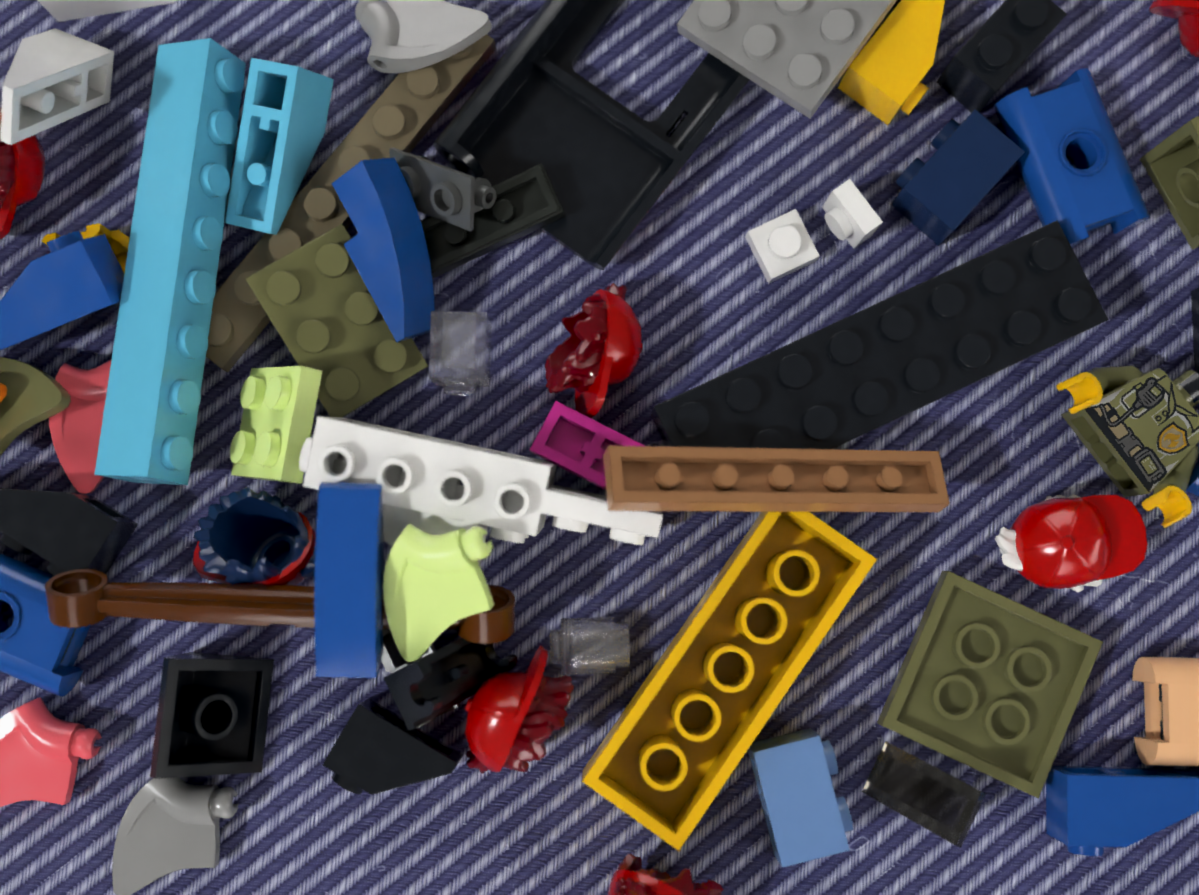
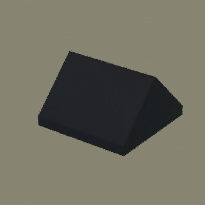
M195 652L164 657L150 777L160 779L262 772L274 660Z

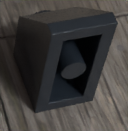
M368 698L358 704L322 765L334 772L332 779L342 788L355 794H361L365 790L373 795L451 774L460 762L463 754L420 728L409 731L403 718Z

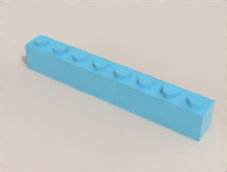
M211 38L158 45L94 475L134 483L188 485L246 67L244 61Z

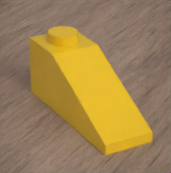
M901 0L847 68L838 89L886 125L890 124L900 110L909 115L929 90L921 82L934 64L945 0Z

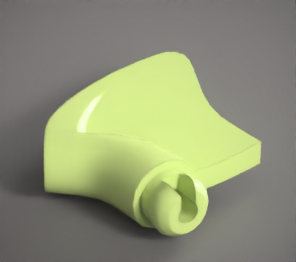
M408 524L394 543L384 570V606L395 644L400 655L407 662L417 660L438 636L456 621L491 610L494 606L488 584L478 563V560L489 557L492 551V541L485 543L483 536L487 534L485 529L476 526L468 531L462 528L441 535H431Z

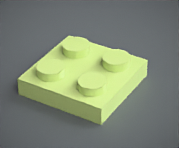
M306 366L251 368L250 376L245 380L240 393V403L243 408L240 430L234 435L230 446V459L233 462L231 475L250 479L302 484L304 472L299 469L300 453L306 438L311 436L322 370Z

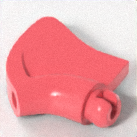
M111 360L92 369H81L64 363L55 377V380L70 395L71 402L66 409L49 417L51 438L61 466L74 488L81 494L93 492L104 478L103 476L94 475Z
M41 697L25 703L0 719V807L28 800L60 805L69 803L74 789L79 758L92 759L98 754L100 746H94L95 740L102 738L99 731L95 728L85 729V726L80 723L56 718L48 710Z

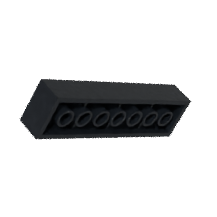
M1057 220L653 407L651 416L666 447L834 449L1081 334L1109 319Z

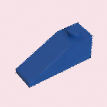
M80 230L47 242L51 253L30 261L0 301V350L120 302L124 272L105 234L84 239Z
M1052 766L1046 779V834L1067 845V851L1073 854L1101 856L1104 855V847H1128L1199 812V769Z

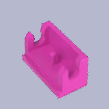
M555 401L530 448V452L606 490L603 455L607 447L645 445Z

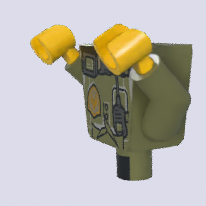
M1133 365L1095 367L1056 385L1058 391L1067 389L1074 399L1073 407L1069 408L1061 416L1124 497L1149 494L1154 490L1153 495L1142 502V507L1146 511L1159 507L1164 516V521L1161 523L1164 528L1191 514L1192 505L1186 490L1199 455L1197 444L1199 442V415L1193 408L1199 403V373L1187 370L1172 381L1165 371L1160 368L1143 373Z

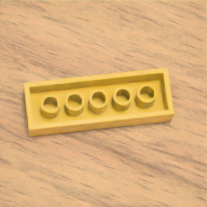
M761 512L584 767L582 782L679 851L877 559L810 512Z

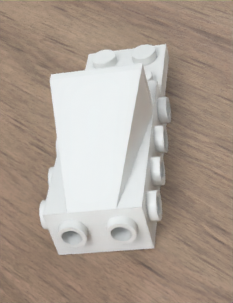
M317 416L313 438H306L300 453L299 469L302 472H306L303 487L319 491L321 482L382 485L384 541L391 547H393L408 524L431 535H441L462 528L468 531L476 526L487 531L489 526L492 527L490 537L508 542L524 543L525 538H529V535L536 537L544 528L546 515L554 516L552 526L586 533L588 525L593 524L611 528L609 535L611 539L630 544L644 545L645 536L659 537L663 518L662 511H608L607 496L553 485L557 465L549 461L349 418Z

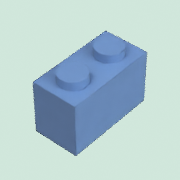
M808 728L753 742L748 749V754L773 853L781 867L850 851L845 832L853 830V823L845 798L843 796L836 797L831 775L838 774V765L830 741H821L820 735Z

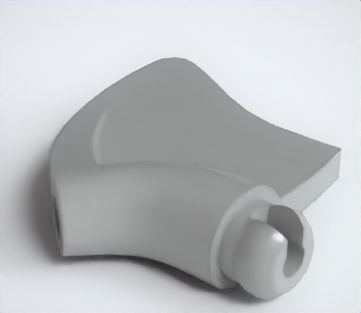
M360 0L355 7L356 19L372 40L367 62L372 68L382 73L410 72L438 63L469 47L485 36L492 28L486 13L443 0H388L387 2L382 0Z
M179 777L153 778L145 784L128 805L117 832L112 866L113 892L116 895H131L160 877L174 871L190 868H215L219 864L220 859L219 820L220 818H231L237 812L239 803L233 804V797L238 795L232 787L219 789L217 785L188 784Z

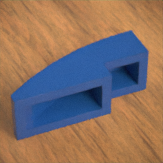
M395 157L362 160L331 183L358 232L357 235L344 243V246L396 342H401L435 329L434 288L430 257L422 223L411 191Z
M321 482L319 486L314 584L316 677L377 678L383 656L382 599L385 570L381 484Z

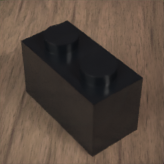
M1005 0L955 54L936 83L971 113L974 109L980 112L1040 47L1067 14L1051 0Z

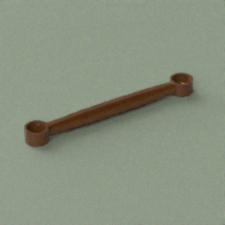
M77 569L63 572L52 577L45 584L49 620L54 625L65 628L93 625L108 616L253 626L283 624L301 628H314V586L108 582V576L105 573L93 569ZM488 585L494 602L491 610L462 618L447 629H457L460 637L479 644L498 643L508 639L514 633L515 627L514 594L506 588ZM383 596V599H382V623H383V629H390L389 624H388V620H387V616H386V611H385V606H384V596Z

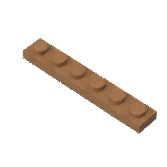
M608 446L603 455L608 511L940 512L950 504L939 451Z

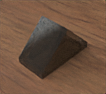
M885 741L862 790L868 796L960 848L986 793L887 741Z

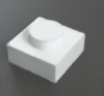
M848 179L834 189L822 207L826 212L824 215L825 221L832 233L840 240L847 239L853 249L869 239L883 223L851 179Z
M796 209L749 230L745 236L768 284L816 262L820 257Z

